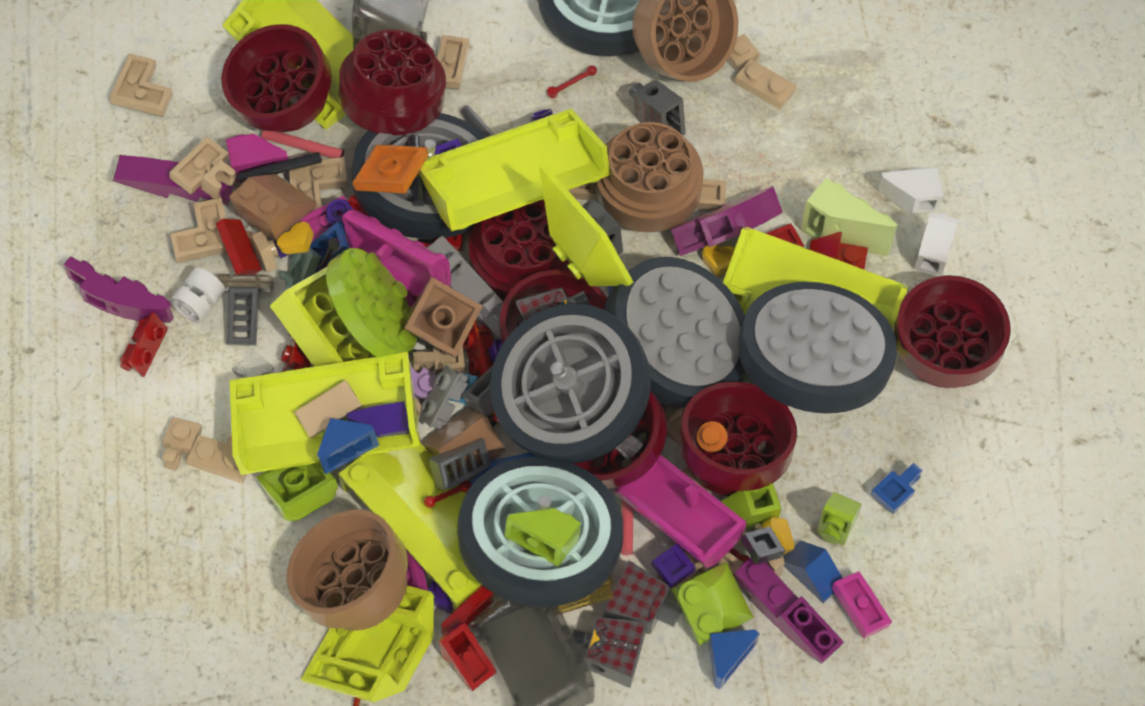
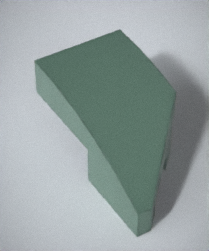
M311 247L308 252L295 253L293 255L289 271H280V279L285 280L286 290L314 274L322 256Z

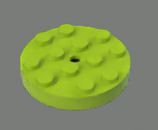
M349 248L334 257L327 266V286L339 317L353 337L366 350L378 358L411 351L416 345L417 336L404 329L411 308L405 299L408 292L404 284L396 281L373 252L368 253L358 248Z

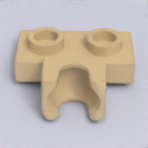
M206 137L170 171L169 178L190 194L201 186V189L212 198L219 199V192L222 186L220 182L232 186L236 179V172L225 163L229 153L209 137Z

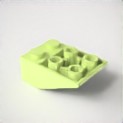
M826 178L806 201L801 231L813 239L842 232L841 243L867 247V253L888 256L898 224L887 214H881L872 208L864 199L857 198L846 191L841 184L834 183Z

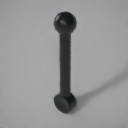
M337 238L329 239L328 249L314 274L325 267L333 250L339 248L340 241Z

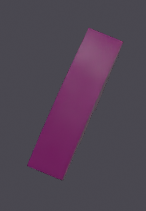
M119 156L113 177L114 182L164 198H168L169 194H173L198 202L200 197L207 200L214 199L204 192L201 186L190 194L169 178L170 171L179 162L149 157ZM220 182L222 185L219 192L223 205L227 206L230 202L229 196L232 194L234 184L228 186Z

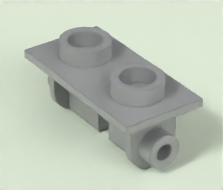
M447 364L436 377L435 385L430 395L421 405L420 418L431 428L434 426L440 429L443 425L447 424L455 409L453 404L448 403L449 398L459 402L469 384L467 383L469 378L467 375L461 372L457 373Z

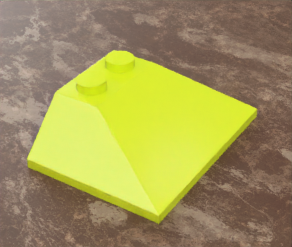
M544 163L541 164L539 172L549 233L556 244L552 249L562 262L568 260L570 264L567 266L575 278L579 280L582 277L589 286H618L619 284L630 286L634 283L606 232Z
M407 586L400 605L386 620L378 625L358 631L330 628L301 680L305 683L373 703L403 692L434 638V594L431 591Z

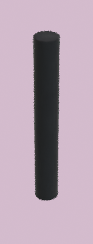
M411 135L408 138L409 146L420 147V137ZM419 173L412 182L414 206L425 205L424 186Z
M320 152L238 172L237 176L241 184L249 177L280 174L322 163V157Z

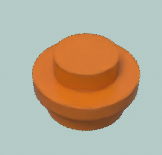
M707 422L697 432L698 444L707 452L720 451L728 440L726 429L718 422Z

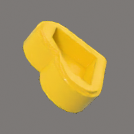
M297 223L290 231L285 232L278 238L277 245L284 254L308 252L314 232L309 223Z
M717 244L712 247L706 246L703 248L702 260L716 277H720L727 272L735 247H722Z
M771 517L763 522L762 529L772 528L785 549L784 554L794 550V540L786 519Z

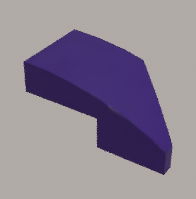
M405 402L369 407L349 412L346 415L347 421L372 425L378 438L404 435L410 431Z

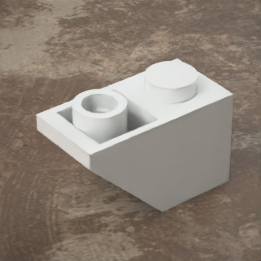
M919 167L914 170L904 171L894 169L881 173L878 185L879 193L911 214L940 210L944 195L938 168Z
M930 212L914 270L937 276L943 275L959 219L952 218L944 213L936 214Z

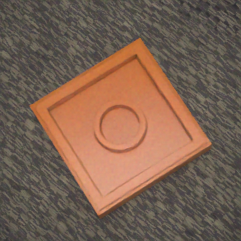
M376 145L353 181L355 190L406 194L429 155L426 147Z

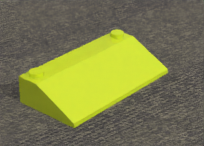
M243 0L222 26L238 42L259 28L275 24L297 26L310 33L328 58L332 72V82L326 104L315 120L324 129H328L346 116L341 108L338 97L339 72L344 59L355 50L360 41L318 0Z
M571 108L429 157L425 160L418 173L440 217L451 231L465 229L469 225L544 199L539 166L543 163L567 190L587 183H594L601 178L610 176L607 146Z
M749 227L742 228L723 281L739 302L744 314H746L751 304L759 296L784 284L820 282L835 285L854 292L873 304L885 316L892 330H894L902 301L910 288L908 285Z
M408 352L391 354L381 358L371 357L229 380L232 454L240 474L244 475L319 463L317 453L325 431L311 439L294 412L344 380L349 383L363 407L360 409L405 402L409 433L377 437L379 446L363 455L421 446Z
M422 444L418 447L362 455L338 473L341 489L346 492L351 488L371 512L382 517L390 525L410 555L449 596L454 612L482 586L464 565L458 544L457 522L464 497L467 493L462 491L436 502L432 508H427L424 505V499L427 496H437L459 486V484L446 490L435 486L428 459L433 456Z

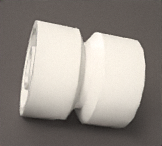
M195 268L185 280L186 286H181L170 301L172 306L185 318L200 323L210 311V304L217 302L225 291V287L210 272L202 268Z

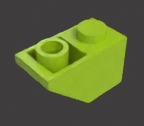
M774 484L753 491H737L720 501L746 521L745 530L755 528L757 523L762 525L765 520L771 517L779 518L782 509Z
M833 492L823 509L817 534L821 535L825 541L831 544L839 543L845 546L858 518L862 503Z

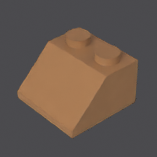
M276 174L249 177L229 196L237 215L259 231H262L263 234L276 243L282 234L290 231L295 224L299 223L317 205L316 201Z

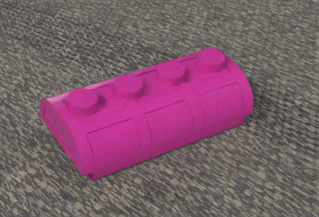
M350 210L342 216L349 248H358L368 253H375L378 260L388 269L396 281L404 284L408 293L418 297L431 277L450 287V263L443 254L434 253L425 248L419 241H412L406 238L397 229H390L382 225L375 217H368L356 210Z
M661 455L645 475L630 484L618 487L614 491L617 497L625 501L705 567H711L720 561L737 544L746 528V521Z

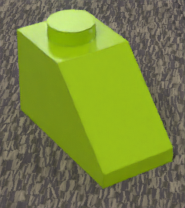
M555 508L514 513L507 517L504 537L559 567L579 540L581 522L577 521L570 514L563 513Z

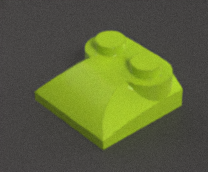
M320 462L269 470L256 477L259 484L279 509L282 518L287 521L301 520L328 504L335 498L338 488L335 478L331 473H324Z
M727 562L670 589L698 645L711 640V634L727 632L754 618Z

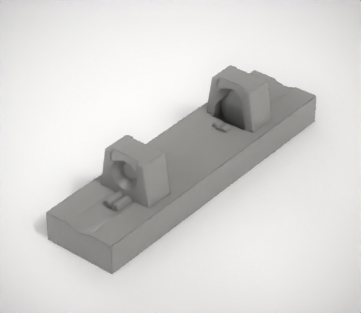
M441 236L427 249L434 253L443 254L450 263L451 271L456 265L459 266V268L451 273L450 288L482 305L483 307L477 320L491 331V335L495 340L501 339L500 313L503 301L453 246Z

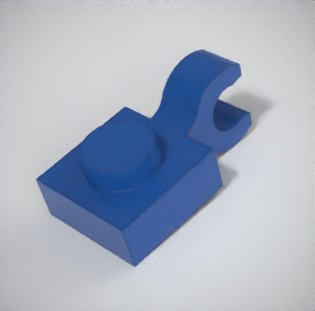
M913 463L900 476L892 471L872 490L871 495L894 514L914 495L915 490L911 486L921 478L920 474L923 470Z

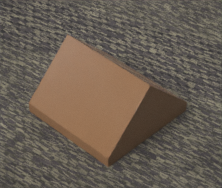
M431 277L411 306L404 329L456 358L483 306Z
M469 407L421 442L433 457L480 438L485 440L489 460H494L505 452V447L486 415ZM477 449L474 451L476 462L480 463L481 458ZM467 454L465 455L467 467H470L471 464ZM458 459L455 462L457 470L459 471L461 470V466ZM446 465L447 472L452 474L450 465Z

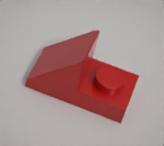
M842 232L811 240L809 250L865 270L868 248L841 243Z
M464 621L438 639L443 659L454 666L469 690L474 691L497 673Z

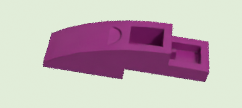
M770 186L720 206V209L669 228L678 254L683 256L703 247H712L740 235L742 228L749 227L753 229L782 214L783 211L774 186Z
M72 256L63 264L68 278L80 285L79 289L83 300L102 311L135 321L144 319L145 316H150L151 312H154L163 323H170L174 319L170 307L171 303L160 294L155 296L149 292L146 286L138 280L131 281L123 276L117 283L111 276L107 274L102 276L96 272L94 267L87 261L81 260L80 262Z
M750 557L733 573L734 578L753 597L750 601L785 636L822 664L844 643L804 597L798 598L766 562L755 565Z

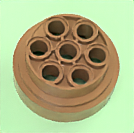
M640 0L633 16V36L644 60L658 74L686 82L704 80L722 68L734 49L738 35L736 5L734 0Z
M643 122L629 126L605 144L607 146L610 176L601 178L594 183L595 195L598 203L603 205L604 209L619 225L638 232H660L683 223L692 215L701 198L704 171L698 152L681 133L665 124ZM658 187V188H662V190H656V189H653V188Z
M347 510L336 513L312 527L295 547L287 567L286 577L289 593L301 609L319 625L352 631L374 627L386 620L397 609L405 595L408 566L406 548L399 536L379 515L366 510Z

